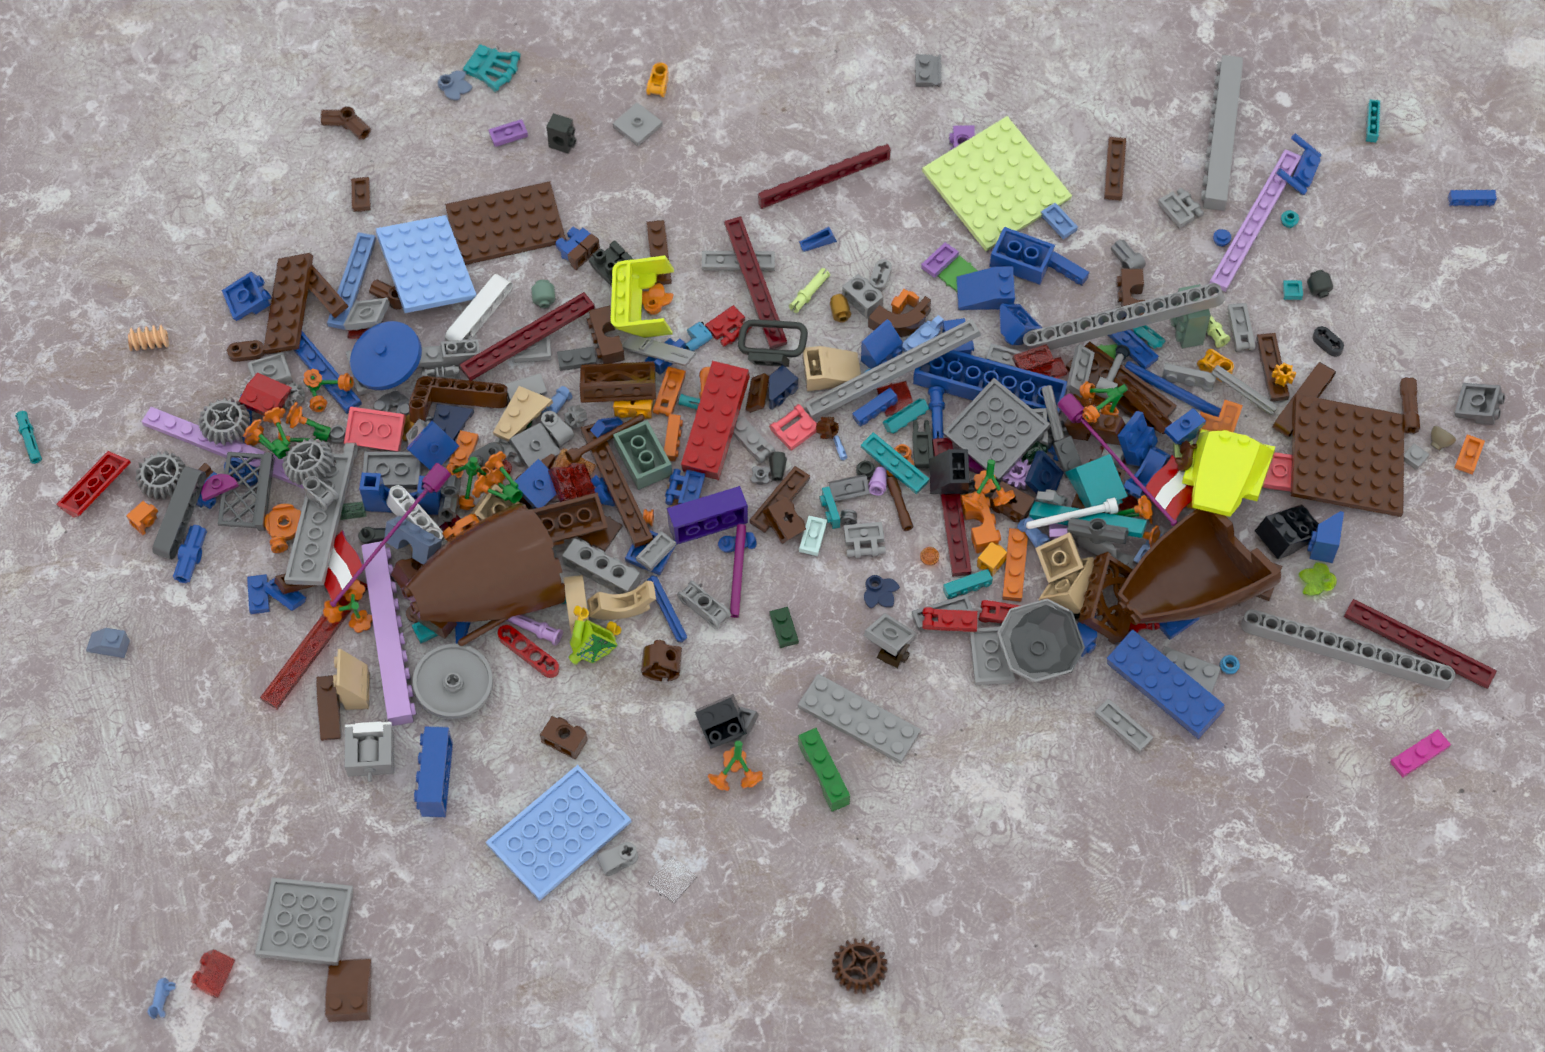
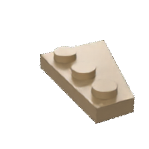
M519 386L493 431L494 436L509 442L510 438L521 433L534 418L536 419L541 415V412L553 403L552 399Z

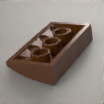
M598 493L532 509L545 526L553 543L608 529Z

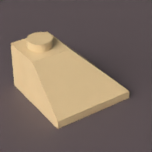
M1070 532L1036 547L1049 584L1084 568Z

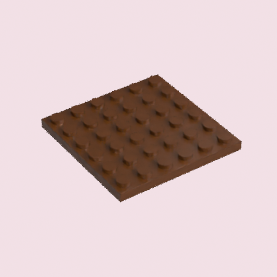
M1296 394L1294 396L1290 496L1401 517L1404 507V414Z

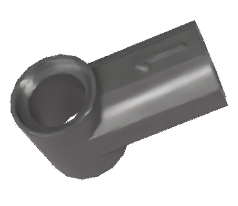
M1120 239L1111 247V251L1121 261L1123 269H1142L1146 266L1144 257L1139 252L1135 253L1125 240Z

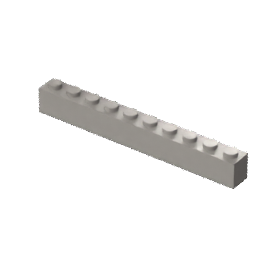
M1222 55L1221 62H1217L1216 72H1219V76L1216 75L1214 86H1217V90L1214 89L1213 100H1216V102L1212 104L1211 114H1214V118L1210 119L1209 128H1212V132H1209L1208 143H1211V145L1207 146L1206 157H1209V161H1205L1204 171L1207 172V175H1204L1202 186L1206 187L1201 193V201H1204L1203 208L1225 211L1243 57Z

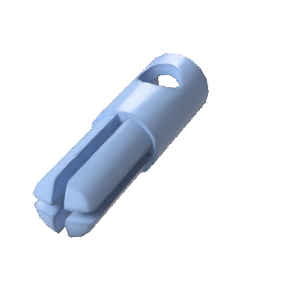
M834 436L833 440L840 460H846L847 455L839 436Z

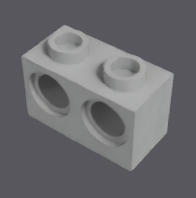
M857 274L842 286V294L865 318H868L879 305L883 307L884 296L882 292L875 289L869 280L863 278L860 274Z

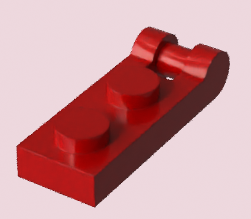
M983 600L981 601L982 612L979 613V621L1002 624L1009 610L1020 605ZM990 610H996L995 614L989 613Z
M923 608L922 615L924 620L922 621V628L925 630L977 632L978 611ZM932 618H938V622L933 621Z

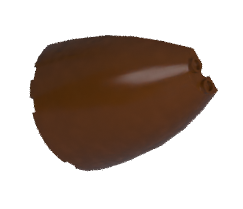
M522 503L494 513L457 534L439 548L418 569L407 584L401 588L404 598L412 601L410 603L412 612L417 614L420 620L478 622L497 620L539 611L565 602V584L561 583L560 573L563 572L559 559L554 557L552 548L554 544L536 513L532 509L527 510L526 505Z
M1196 509L1161 536L1143 555L1118 593L1120 600L1118 607L1122 613L1126 612L1129 615L1133 625L1138 623H1166L1191 620L1221 612L1272 589L1280 583L1281 571L1258 548L1250 552L1234 536L1233 523L1225 515Z

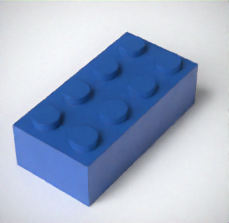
M425 726L424 734L420 735L422 752L418 754V764L421 765L420 771L416 772V783L419 784L418 790L414 791V802H417L416 807L420 810L422 817H446L453 741L449 727Z

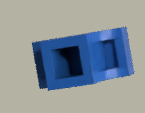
M1192 408L1166 427L1164 432L1176 445L1179 444L1181 446L1184 441L1190 442L1196 438L1198 431L1205 425L1206 420Z

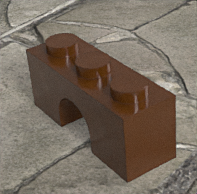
M1121 269L1120 276L1116 277V287H1120V291L1117 292V302H1121V307L1145 301L1137 300L1131 296L1142 294L1144 287L1143 269Z
M610 305L588 310L589 318H586L588 328L593 330V333H591L593 344L598 346L596 348L597 358L602 359L603 364L624 361V350L620 336L608 337L605 335L607 332L616 330L611 323Z
M1100 414L1096 423L1087 422L1105 443L1120 445L1118 434L1126 425L1122 417ZM1067 418L1064 426L1072 439L1088 441L1091 432L1082 422L1072 423Z

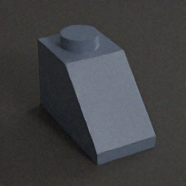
M104 628L91 634L86 651L125 658L130 640L123 630Z

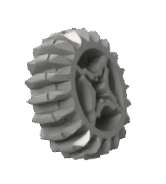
M225 397L223 401L216 399L215 403L210 402L209 407L204 406V411L200 412L198 420L199 429L209 442L214 441L216 445L222 442L225 446L226 442L232 444L233 440L239 441V436L243 437L246 428L250 425V415L246 407L239 403V400L235 402L231 398L227 401ZM236 416L239 417L237 423L234 422ZM214 420V425L211 427L210 424Z
M312 438L309 441L303 439V442H297L295 447L290 446L291 451H286V456L283 457L284 463L282 465L285 475L298 486L303 485V481L309 476H315L318 479L326 478V473H331V467L334 466L332 450L324 441L321 442L319 439L315 441Z
M158 451L155 456L150 453V458L144 457V463H139V468L136 469L137 475L135 479L137 486L150 499L154 496L157 501L160 497L166 500V496L172 497L181 472L186 465L173 452L169 455L167 451L163 454ZM172 468H174V469L176 470L174 476L171 475V473H172V472H171V469H172ZM149 475L152 476V478H151V479H152V482H151V483H149V482L147 481Z

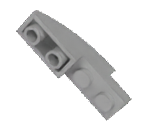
M478 339L443 341L440 346L422 347V355L418 367H423V371H425V369L435 370L436 367L441 369L442 366L445 368L459 365L480 353Z

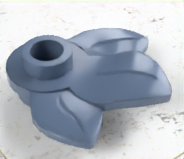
M453 71L450 75L444 74L440 76L438 80L439 89L444 91L446 97L452 100H459L460 94H466L472 90V85L464 80L465 71Z

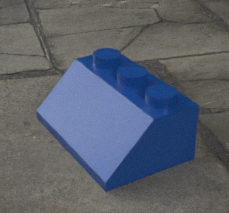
M1004 227L991 253L989 267L1013 266L1014 276L1040 285L1048 269L1055 245Z

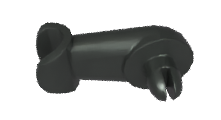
M364 527L360 530L358 537L365 544L380 542L384 540L386 528Z

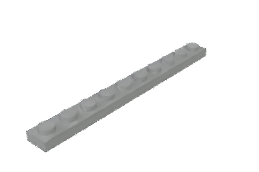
M970 319L805 402V405L814 420L981 336L980 331L973 319Z

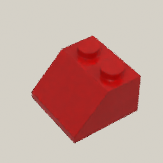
M257 372L246 385L239 403L244 405L246 409L265 416L264 413L273 408H283L292 387Z

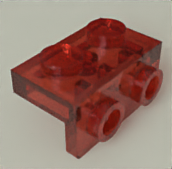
M215 949L205 952L199 962L201 964L199 971H196L191 978V983L193 984L190 989H198L214 998H218L235 959Z

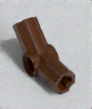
M346 106L341 110H321V125L343 126V128L350 130L359 140L366 139L371 132V128L355 114V110L352 107Z
M378 279L372 282L369 294L379 299L388 298L389 305L393 309L403 308L400 299L396 298L399 296L395 286H391Z

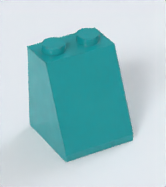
M1110 454L1065 472L1085 508L1102 505L1103 502L1110 498H1115L1118 505L1123 503V498L1128 497Z

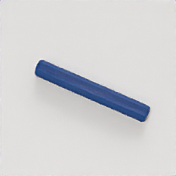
M653 575L647 580L654 582L656 601L676 641L684 642L687 639V635L658 577Z

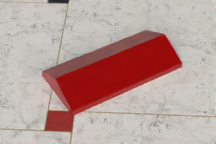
M107 451L56 505L73 518L79 517L131 461Z

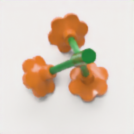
M989 459L987 470H983L980 474L974 476V487L977 492L975 491L972 497L962 496L965 502L975 508L982 510L984 508L978 501L981 497V491L984 494H988L990 490L997 488L998 497L993 499L995 506L1004 505L1015 497L1013 490L1005 492L1003 487H1000L994 475L995 460Z
M357 579L343 595L347 601H351L347 606L342 607L337 602V606L332 607L330 605L332 600L325 601L323 614L327 617L330 623L340 621L342 618L341 613L349 609L354 612L349 621L350 628L354 629L356 633L369 630L371 628L370 623L373 621L372 615L368 614L366 610L358 612L359 604L355 602V600H360L363 597L362 593L365 592V586L360 584V581Z
M736 741L735 746L730 751L724 752L723 758L725 760L723 765L725 770L721 771L719 775H708L709 782L720 790L729 791L730 789L729 783L725 781L729 770L738 772L740 768L744 769L746 777L741 779L742 788L754 787L763 780L762 771L752 772L747 767L746 753L742 751L743 743L741 741Z

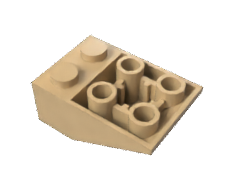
M824 346L806 347L803 352L802 360L807 391L833 389L861 375L858 352Z
M338 649V655L334 657V667L337 668V675L333 676L334 687H336L337 695H339L340 703H343L345 710L369 709L370 671L368 665L344 650Z

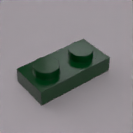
M788 606L769 611L779 647L784 648L799 644Z

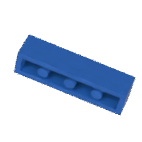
M1450 190L1448 200L1449 206L1495 205L1497 197L1496 190Z
M1053 251L1048 267L1053 268L1056 272L1063 274L1066 278L1082 286L1088 279L1089 271Z
M888 388L853 412V419L859 426L867 424L869 420L876 418L878 414L886 411L888 407L895 405L898 401L897 395L891 388Z

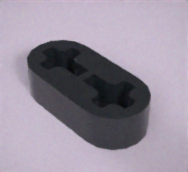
M1319 326L1314 330L1313 341L1327 354L1333 357L1342 354L1344 342L1324 326Z

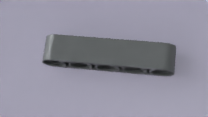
M189 466L184 467L153 544L152 551L154 554L171 560L177 555L206 480V473L204 471Z

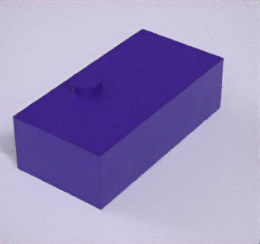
M734 487L667 508L668 527L673 540L678 545L737 527L738 524L748 523V505L741 487Z

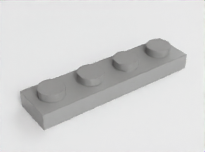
M702 251V270L741 271L734 251ZM754 251L761 271H775V251Z

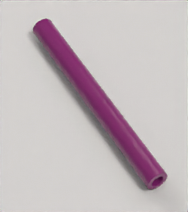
M738 524L736 528L730 617L738 618L740 612L746 525Z

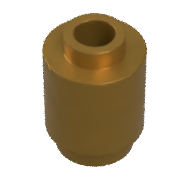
M843 294L832 296L829 304L833 319L838 322H846L851 317L847 298Z

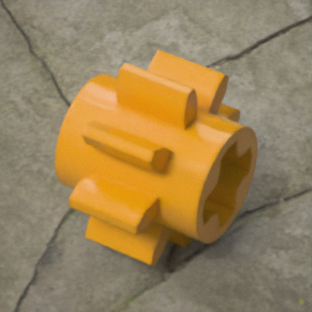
M1285 362L1280 366L1275 365V371L1272 372L1271 376L1275 378V384L1278 383L1284 387L1288 383H1293V378L1296 376V372L1292 371L1293 365L1290 366L1285 364Z

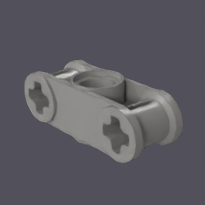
M690 581L689 585L682 592L677 593L679 600L705 619L713 628L718 629L720 627L719 624L731 616L730 611L705 592L697 583Z

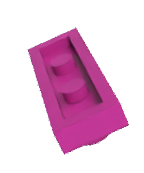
M1437 729L1391 759L1390 763L1403 778L1448 749L1451 744L1440 730Z

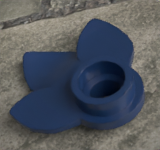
M872 575L865 582L867 590L864 593V601L871 609L877 604L887 608L893 607L894 595L892 592L897 591L900 586L891 578L882 579L878 575ZM876 583L878 587H873L872 584Z

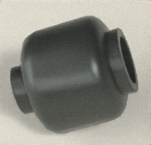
M1324 270L1312 272L1307 279L1310 294L1313 296L1325 298L1333 290L1334 286L1331 276L1328 272H1324Z

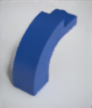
M1156 446L1151 448L1134 476L1146 487L1153 475L1168 463L1171 455ZM1132 478L1126 480L1124 484L1126 492L1138 499L1143 495L1146 496Z

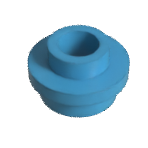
M1227 655L1221 659L1220 667L1224 673L1234 674L1239 670L1240 663L1235 656ZM1226 664H1231L1233 667H1228Z

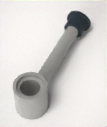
M1118 345L1116 347V358L1106 379L1100 377L1095 389H1114L1117 387L1118 384L1113 381L1122 361L1130 354V349L1127 346ZM1095 393V395L1104 399L1108 398L1107 393Z

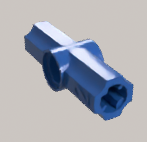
M199 525L190 526L185 542L180 545L178 550V562L173 574L174 580L185 584L190 582L196 564H199L202 557V545L207 533L205 528Z

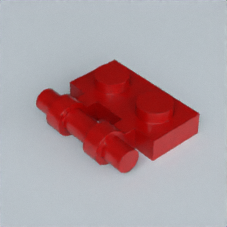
M732 305L706 323L705 327L716 340L723 337L720 343L725 347L728 344L734 343L736 338H738L740 328L745 321V316Z

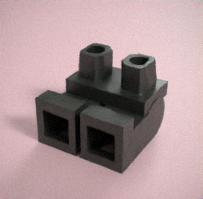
M615 240L609 244L610 247L605 251L599 249L589 259L591 267L611 287L614 265L620 261L634 260L627 252L625 253V250Z

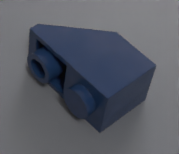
M781 365L769 376V408L771 410L776 406H781L789 395L795 394L798 390V377L784 365Z

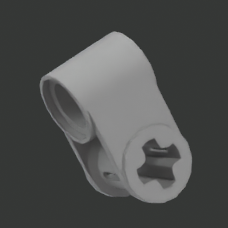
M546 411L542 414L541 422L557 447L560 448L574 437L572 429L555 412Z
M309 476L303 481L307 498L314 502L321 510L326 511L328 509L327 506L334 500L337 501L339 499L337 492L318 479V477Z
M625 842L612 849L603 851L597 858L605 875L611 876L635 864L638 860V854L633 843ZM629 851L631 855L627 856L625 852Z

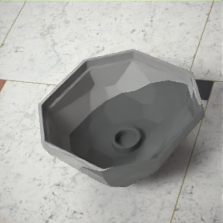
M1049 599L1011 608L997 632L1009 670L1033 683L1072 673L1085 649L1073 612Z

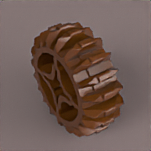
M854 938L853 944L847 940L846 947L840 945V952L835 951L834 953L835 959H832V964L834 965L832 972L836 973L834 979L840 980V987L847 985V992L854 988L855 994L858 993V989H862V993L865 994L866 988L874 991V985L879 987L881 985L880 980H885L883 973L888 971V968L885 966L888 961L884 959L885 952H879V945L873 948L872 940L868 944L865 943V938H862L861 943H858L857 938ZM858 952L866 953L868 955L861 956ZM850 955L852 963L843 969L842 964ZM856 962L859 963L860 966L863 965V969L859 966H856ZM876 962L877 969L875 973L869 977L867 969L872 967V964ZM852 976H859L862 980L854 979Z

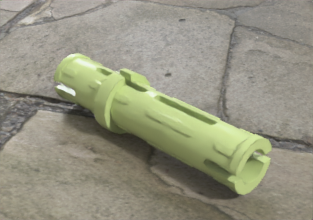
M821 268L808 285L798 292L797 297L789 304L791 311L795 307L796 309L793 312L798 313L803 305L811 300V296L830 277L828 270L823 273L826 269Z

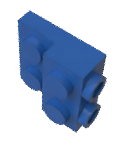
M252 271L222 290L231 315L236 321L251 312L257 314L271 305L269 302L271 296L263 288L265 281L260 275L257 276Z
M1139 411L1134 413L1118 434L1126 463L1130 465L1141 466L1149 450L1155 447L1158 442L1154 428L1147 426L1143 412Z

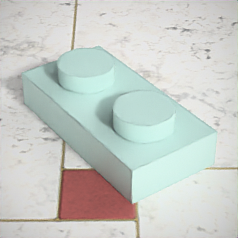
M808 516L799 552L818 556L827 526L826 519Z

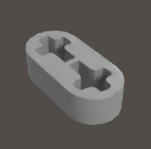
M882 259L877 261L870 278V284L881 292L885 290L891 275L892 265L888 260ZM883 267H886V269H884L883 273H881V269H882ZM878 279H881V283H879V285H875Z

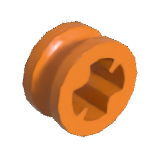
M644 509L643 518L646 524H649L651 527H653L654 509H651V511Z
M277 536L270 540L269 543L272 546L271 551L273 553H282L288 549L286 537Z

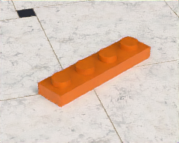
M1009 528L1002 600L1022 602L1028 536L1025 532L1015 528Z

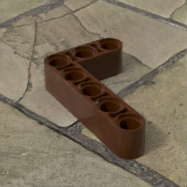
M422 376L417 379L409 401L410 421L416 423L419 419L425 421L432 402L504 408L508 405L507 386L500 383Z

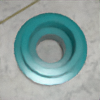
M1291 210L1285 211L1281 215V222L1285 227L1292 228L1298 224L1299 215Z

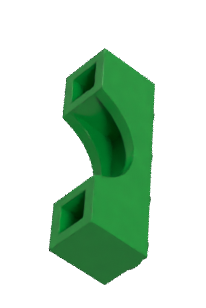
M817 728L799 734L798 746L805 760L811 764L815 771L823 796L831 812L850 805V794Z

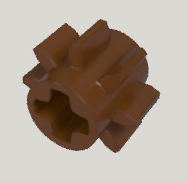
M821 417V420L816 424V433L821 434V439H834V436L839 431V425L837 422H834V417Z

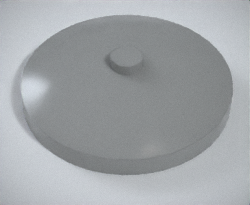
M458 644L441 645L427 652L418 662L413 674L414 693L420 705L436 717L443 719L468 717L481 709L489 699L493 687L492 670L486 658L470 646H459Z

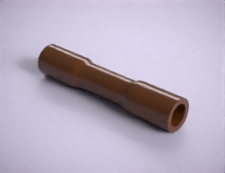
M890 477L886 480L890 495L893 497L902 530L909 531L914 526L906 509L897 478Z

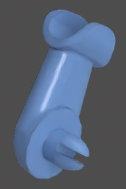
M562 386L556 390V394L551 398L553 403L546 407L542 414L546 411H553L557 414L564 403L572 399V394L567 387Z
M1031 517L1024 518L1018 523L1017 528L1026 533L1035 548L1050 542L1049 537L1038 528L1028 529L1026 527L1027 522L1033 521Z
M167 978L159 979L156 984L153 1004L148 1008V1014L152 1019H156L158 1014L160 1017H165L166 1013L163 1007L166 997L170 994V991L176 988V984L169 982Z

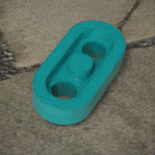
M1147 325L1133 328V332L1139 338L1143 337L1148 341L1147 344L1154 349H1157V347L1162 348L1166 342L1161 335Z

